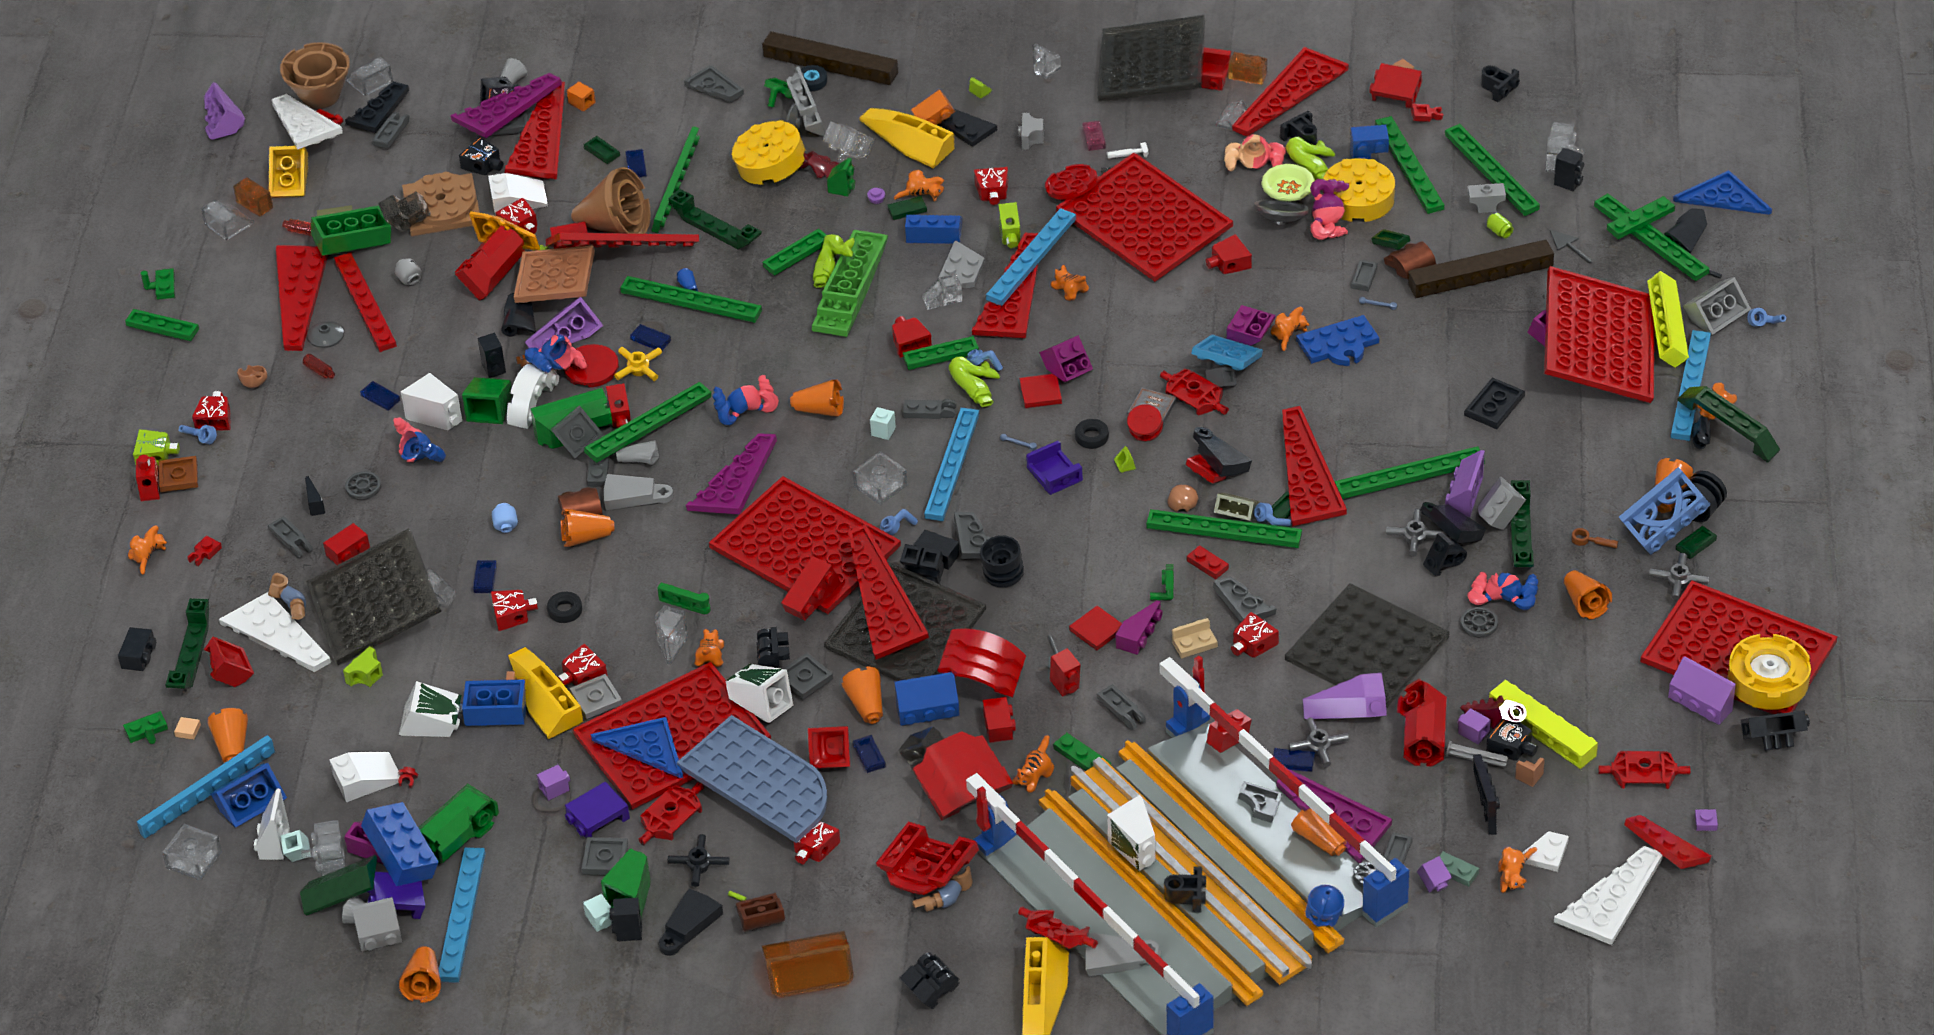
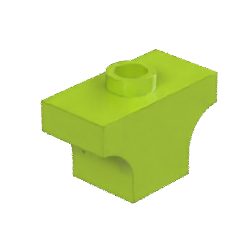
M369 646L343 670L346 684L351 687L355 684H365L371 687L383 676L381 663L377 660L374 648Z

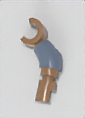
M275 573L271 579L268 595L281 598L291 609L292 619H302L305 617L306 606L304 595L302 592L287 586L288 578L285 575Z
M970 866L965 868L964 874L953 875L946 886L939 889L937 893L932 894L933 897L928 895L913 900L914 908L924 905L926 912L934 910V907L947 908L957 901L960 892L968 890L973 884Z

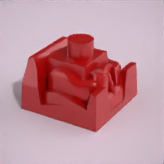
M212 637L204 648L205 651L210 653V665L213 669L210 675L214 680L237 687L254 674L242 647Z
M848 726L808 728L809 762L815 768L850 767Z

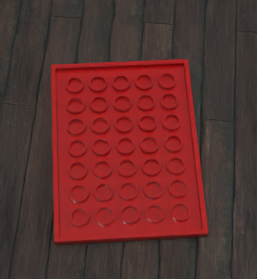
M1135 152L1099 176L1097 184L1090 191L1081 196L1066 199L1056 206V212L1061 208L1076 214V220L1073 222L1074 225L1154 282L1233 227V220Z
M1550 266L1547 271L1544 374L1651 403L1654 399V320L1649 293Z
M782 476L709 542V548L789 592L812 556L831 564L841 583L817 607V609L829 614L859 586L848 531L866 524L886 560L901 546V540Z
M1691 580L1642 654L1640 662L1674 675L1682 658L1685 656L1728 679L1730 655L1740 641L1760 634V638H1773V634H1777L1796 641L1808 653L1811 666L1810 686L1835 646L1838 636ZM1734 694V699H1735V700H1738V701H1740V702H1743L1741 699H1739V698ZM1799 702L1788 708L1761 710L1771 714L1793 712Z
M711 662L573 728L575 737L632 810L661 796L671 786H681L695 778L683 772V778H679L592 741L591 734L666 717L679 760L731 715L771 739L769 732L753 713L729 699L726 680Z

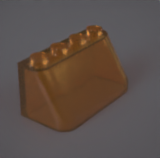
M844 931L762 946L770 989L777 997L844 986L853 980L854 973L850 948Z

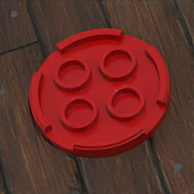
M1069 165L1065 167V170L1057 174H1051L1045 182L1047 194L1054 199H1071L1090 191L1097 184L1098 175L1096 170L1090 168V165Z
M590 344L576 348L584 357L587 367L580 369L571 364L564 370L565 377L574 385L580 384L588 385V387H597L608 383L614 378V374L619 368V362L616 353L610 348L603 345Z

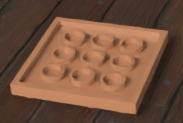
M594 246L523 252L514 293L515 303L586 297L595 252Z

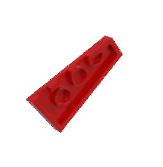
M1637 815L1626 818L1624 825L1680 869L1709 863L1711 855L1648 820L1646 817Z

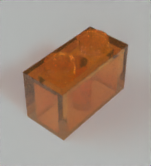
M1234 52L1229 61V79L1262 85L1267 76V58Z
M248 177L233 186L236 201L259 217L273 208L270 192Z

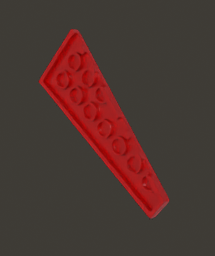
M1304 47L1232 125V131L1248 137L1345 73L1349 69V64Z
M562 82L559 87L536 103V107L532 111L531 117L527 121L520 139L514 147V152L505 166V173L557 179L565 82Z
M558 233L546 239V246L562 248L567 246L593 245L594 248H601L608 245V248H619V246L624 245L659 246V244H665L667 247H674L676 244H683V247H692L695 243L699 242V234Z
M1024 233L1017 246L1018 249L1012 255L1009 265L1004 269V273L1039 233ZM1039 263L1002 306L990 301L984 305L982 314L978 316L976 325L972 327V335L1026 338Z
M276 245L284 351H303L328 255L322 256L317 246Z
M1301 406L1282 409L1292 526L1347 515V508Z
M866 524L848 531L874 658L877 660L929 638L926 628Z

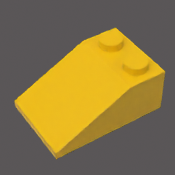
M296 146L269 147V198L305 196L308 173V151L306 147L298 150Z

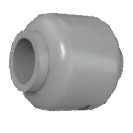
M401 259L397 262L394 273L404 285H414L420 280L421 269L413 259Z

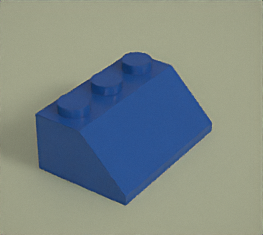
M906 215V243L953 244L954 241L960 243L962 216Z
M952 672L894 682L896 708L901 726L960 716L955 677Z
M525 679L465 681L462 706L465 726L524 724L526 714Z
M268 763L255 767L210 793L219 811L234 828L265 811L276 789H281L283 800L287 798Z

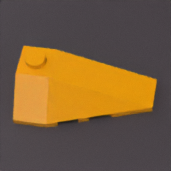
M478 212L469 213L479 242H484L493 230L504 226V230L512 229L524 240L523 249L536 251L540 249L535 234L499 216Z

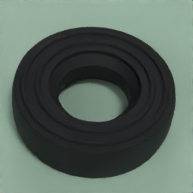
M1098 419L1083 420L1075 429V439L1084 448H1099L1109 438L1107 425ZM1094 430L1099 432V435L1088 437L1085 435V432Z
M559 592L548 600L547 611L550 618L556 622H572L582 613V601L573 592ZM564 603L572 605V608L567 611L557 609L559 605Z

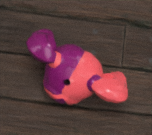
M1316 179L1312 182L1310 191L1315 200L1312 208L1314 222L1311 224V233L1314 238L1324 240L1326 238L1342 237L1344 234L1347 235L1348 230L1345 227L1334 225L1343 217L1345 210L1342 200L1333 193L1346 191L1350 187L1348 183L1335 179Z

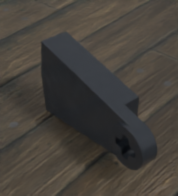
M1205 427L1195 428L1193 438L1199 444L1197 451L1220 477L1249 472L1252 463L1251 459L1215 436L1211 430Z
M1423 502L1421 506V513L1429 517L1456 543L1480 541L1485 534V527L1450 505H1435L1430 502Z
M689 888L665 924L666 931L659 940L661 953L667 956L677 954L683 946L723 915L722 904L705 894Z

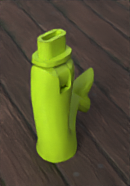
M1300 137L1291 138L1286 144L1288 155L1297 165L1311 172L1314 180L1324 178L1328 168L1324 161L1315 155L1320 154L1326 157H1333L1335 153L1332 149L1326 147L1321 140L1316 145H1311Z
M831 234L824 237L823 246L814 268L813 286L815 288L825 287L835 268L834 258L836 254L846 257L853 256L851 249L854 246V238L844 242L838 235Z
M965 357L954 358L949 364V372L954 381L966 391L976 404H979L981 407L991 406L993 404L992 394L987 384L976 376L998 379L1000 376L997 371L990 368V364L987 361H984L981 366H976Z

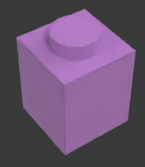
M1471 708L1458 719V734L1476 744H1479L1490 733V719Z
M559 765L537 774L539 788L547 800L570 791L568 784L570 777L567 771H562Z
M1440 856L1423 864L1417 871L1429 893L1437 890V892L1442 891L1448 887L1447 883L1452 878Z

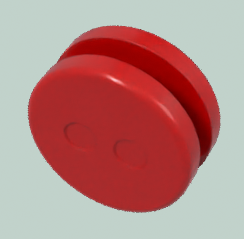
M1142 404L1133 408L1128 414L1127 425L1130 434L1135 439L1151 441L1162 432L1163 421L1161 413L1156 407Z

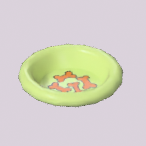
M1282 164L1269 169L1263 175L1261 185L1264 192L1271 198L1292 202L1307 197L1311 193L1310 187L1315 180L1312 173L1302 166Z

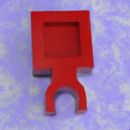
M1412 104L1411 106L1413 121L1430 122L1431 118L1435 120H1442L1443 113H1441L1442 107L1430 108L1429 104Z
M206 535L194 546L195 552L187 556L188 561L191 563L196 559L195 564L199 566L204 558L210 560L222 549L221 543Z

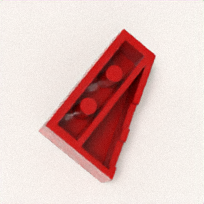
M812 556L781 602L785 611L805 621L841 583L832 565Z

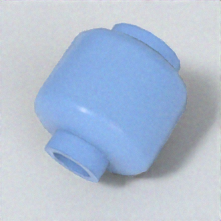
M501 503L492 510V521L496 530L508 533L517 526L516 510L510 504Z

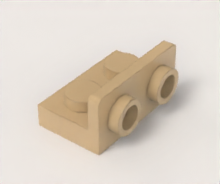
M1208 618L1172 629V643L1181 658L1218 647V642L1210 629Z

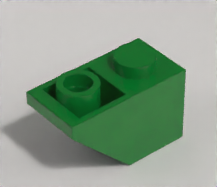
M847 158L832 168L827 178L828 193L849 196L851 190H854L856 182L853 179L854 166H852V158Z

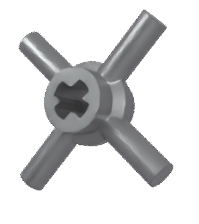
M1419 509L1414 510L1413 520L1409 521L1405 528L1386 527L1387 535H1400L1406 538L1407 543L1410 544V556L1417 555L1418 545L1422 544L1425 538H1435L1437 533L1445 534L1444 531L1426 530L1423 522L1420 521L1421 511Z
M1685 553L1679 554L1678 564L1673 565L1671 570L1650 569L1649 573L1650 577L1668 579L1670 586L1673 588L1671 598L1675 601L1679 600L1681 590L1686 588L1691 580L1700 584L1708 585L1709 577L1690 574L1688 567L1685 565L1687 558Z
M1308 718L1306 723L1310 735L1305 741L1289 743V751L1309 748L1311 754L1320 756L1324 767H1329L1331 761L1327 750L1330 748V744L1349 741L1348 734L1328 736L1325 730L1317 729L1313 718Z

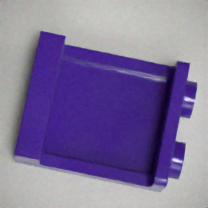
M1059 441L1050 443L1026 455L1028 470L1049 495L1083 481L1082 466L1079 463L1072 464L1062 452Z
M606 782L565 805V818L570 825L573 824L581 837L584 836L586 839L587 837H592L593 831L617 817L622 822L630 819L628 805Z
M375 872L373 889L367 891L369 893L368 903L392 897L395 909L411 910L412 919H421L425 908L422 882L418 881L396 886L388 872Z

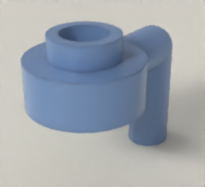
M1754 308L1749 311L1747 319L1750 325L1759 327L1763 326L1766 322L1773 324L1786 321V316L1784 314L1770 316L1767 315L1764 309Z
M974 349L968 353L966 358L976 366L985 359H990L996 371H1000L1003 368L992 350L983 352L982 350Z
M185 425L179 426V432L198 436L199 441L204 444H212L217 437L216 429L213 426L203 425L200 429Z
M1258 503L1256 505L1254 516L1258 522H1269L1274 526L1289 527L1291 525L1290 519L1275 518L1269 503Z
M902 509L895 516L884 518L881 521L880 529L890 535H894L899 530L900 521L903 518L911 525H916L918 520L906 509Z

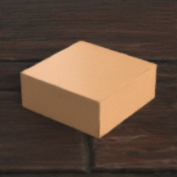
M181 717L174 731L175 737L194 740L201 726L200 720Z

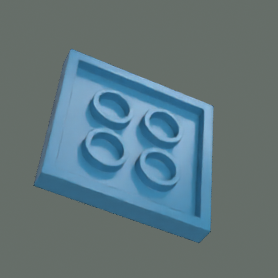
M1210 335L1192 348L1191 354L1196 355L1201 360L1209 359L1213 360L1215 364H1226L1231 366L1232 369L1242 370L1262 357L1263 349L1216 335Z

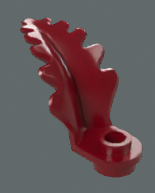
M811 151L808 154H803L805 159L798 169H804L810 165L817 177L822 178L825 175L828 178L832 168L837 166L839 162H831L828 156L818 155Z
M1502 695L1498 696L1496 702H1494L1493 697H1490L1487 704L1484 699H1481L1479 704L1477 701H1473L1472 705L1467 702L1466 705H1461L1460 707L1464 714L1471 708L1489 718L1492 729H1495L1501 720L1519 723L1525 719L1527 714L1524 705L1511 700H1504ZM1513 710H1517L1519 716H1515Z

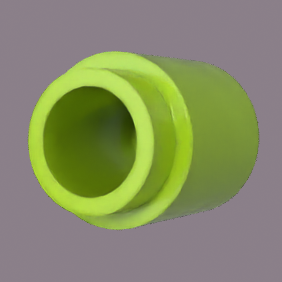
M1492 214L1487 219V227L1499 237L1506 239L1512 234L1514 230L1512 223L1501 214Z

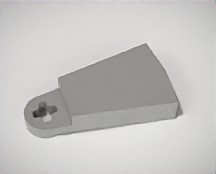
M607 474L604 485V504L606 510L653 503H668L673 499L672 487L665 484H655L654 478Z
M1097 933L1089 934L1090 938L1098 940L1096 948L1093 949L1090 946L1086 948V972L1089 977L1140 969L1141 964L1147 963L1122 937ZM1143 940L1159 956L1161 955L1160 947L1156 941Z

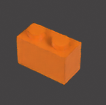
M940 89L911 109L915 117L935 125L949 118L955 112L949 100Z

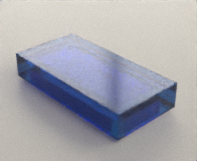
M643 149L625 151L627 167L635 172L639 178L647 177Z
M642 324L630 335L631 340L653 349L659 347L663 350L671 341L670 335Z
M374 381L360 391L362 397L387 411L401 401L399 395Z
M477 560L473 586L474 593L493 592L497 569L496 560Z
M872 735L853 740V746L867 773L886 767V762Z
M1274 748L1273 756L1287 769L1313 771L1315 752L1289 751V749Z

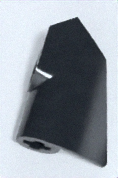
M1691 208L1680 216L1675 226L1665 232L1664 235L1676 244H1682L1691 253L1707 227L1704 209Z
M514 293L509 294L504 307L502 333L513 337L517 334L518 328L535 333L536 327L532 302L515 303Z

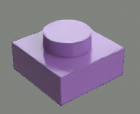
M1716 809L1695 810L1696 831H1717Z

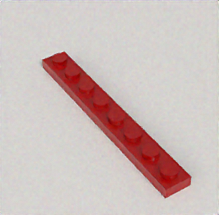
M352 253L334 257L335 264L379 352L397 347L396 341Z

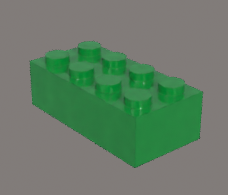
M378 205L311 217V236L323 256L391 243V225L382 208Z

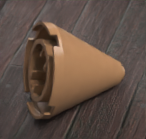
M621 167L612 170L573 209L571 218L575 223L585 222L587 228L606 233L645 234L649 228L651 218L649 198L644 199L641 189H645L637 174L629 168Z

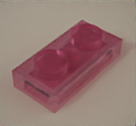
M1100 121L1082 123L1088 151L1106 149Z

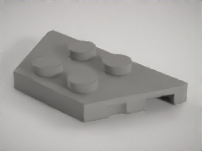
M954 241L936 282L935 292H941V289L949 287L952 290L975 287L985 264V258L958 241Z

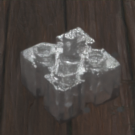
M830 121L822 141L828 143L829 148L840 150L837 162L841 163L845 160L846 156H852L860 159V157L868 158L875 138L861 133L848 125Z
M1553 122L1551 135L1547 143L1545 172L1555 173L1556 157L1563 147L1583 155L1585 154V148H1579L1573 144L1576 143L1577 133L1574 132V125Z
M338 820L314 823V832H311L312 844L316 845L312 849L302 850V858L313 857L314 860L318 859V861H315L316 871L321 873V876L346 867L344 844Z

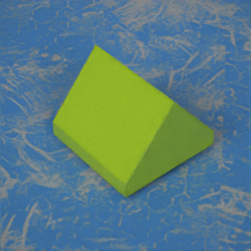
M975 78L970 79L969 92L980 99L992 91L991 88Z
M1125 446L1114 458L1120 472L1136 469L1128 447Z

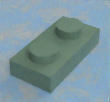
M1446 852L1440 854L1441 860L1452 876L1451 879L1469 887L1479 874V868Z

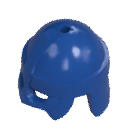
M1319 885L1313 888L1307 899L1306 918H1309L1316 926L1329 925L1333 927L1337 923L1339 916H1343L1345 901L1342 892L1331 885Z

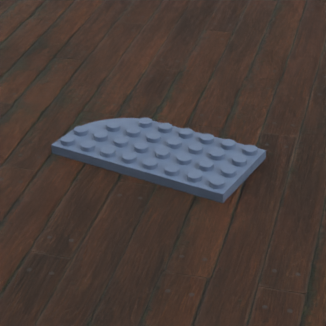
M733 715L728 717L677 761V765L683 772L795 843L810 832L821 821L825 813L827 790L820 772L810 763Z

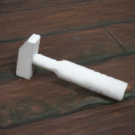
M1146 142L1140 143L1139 149L1107 152V158L1126 157L1134 152L1143 153V156L1147 157L1148 147Z

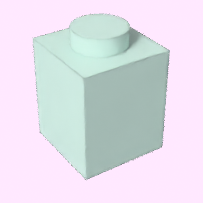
M876 408L870 419L871 436L889 440L896 428L894 411Z
M300 830L281 835L283 854L289 860L294 862L311 857L309 839Z
M602 894L583 902L585 916L597 932L612 925L611 923L614 920H610L609 914L611 906Z

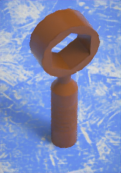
M1577 528L1572 532V542L1578 546H1583L1589 541H1593L1597 545L1616 549L1618 547L1619 541L1602 537H1589V532L1584 528ZM1581 535L1585 536V538H1576V536Z

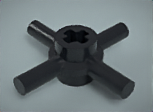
M704 834L698 835L697 846L689 851L688 856L668 855V864H687L693 872L691 885L694 887L699 886L700 876L708 870L709 865L730 864V857H710V854L704 849L706 841Z

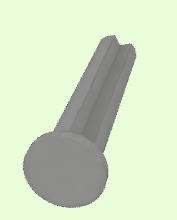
M1449 741L1446 757L1451 755L1468 760H1473V755L1481 754L1483 762L1505 768L1508 762L1507 756L1453 744L1452 741Z

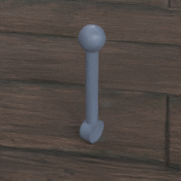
M1365 297L1359 299L1361 304L1369 303L1390 307L1391 310L1397 308V303L1395 302L1384 303L1368 300Z
M1006 434L1000 435L1002 441L1007 440L1027 446L1030 450L1037 449L1036 443H1026L1007 437Z

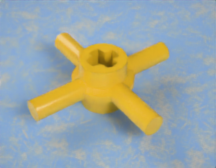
M624 347L619 348L618 352L628 361L627 367L614 374L616 380H620L630 373L634 376L647 375L653 381L658 379V375L649 368V361L662 354V350L659 347L646 355L639 351L631 354Z

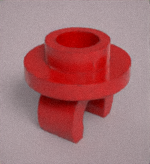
M404 767L398 771L400 775L398 780L399 786H402L403 780L408 779L410 781L409 788H412L414 786V779L418 778V773L415 772V769Z

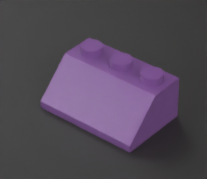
M1480 450L1461 460L1460 466L1455 468V481L1452 480L1450 484L1451 493L1446 495L1445 505L1452 506L1467 517H1471L1483 480L1484 450Z
M1684 656L1670 682L1668 697L1719 725L1733 710L1736 684Z

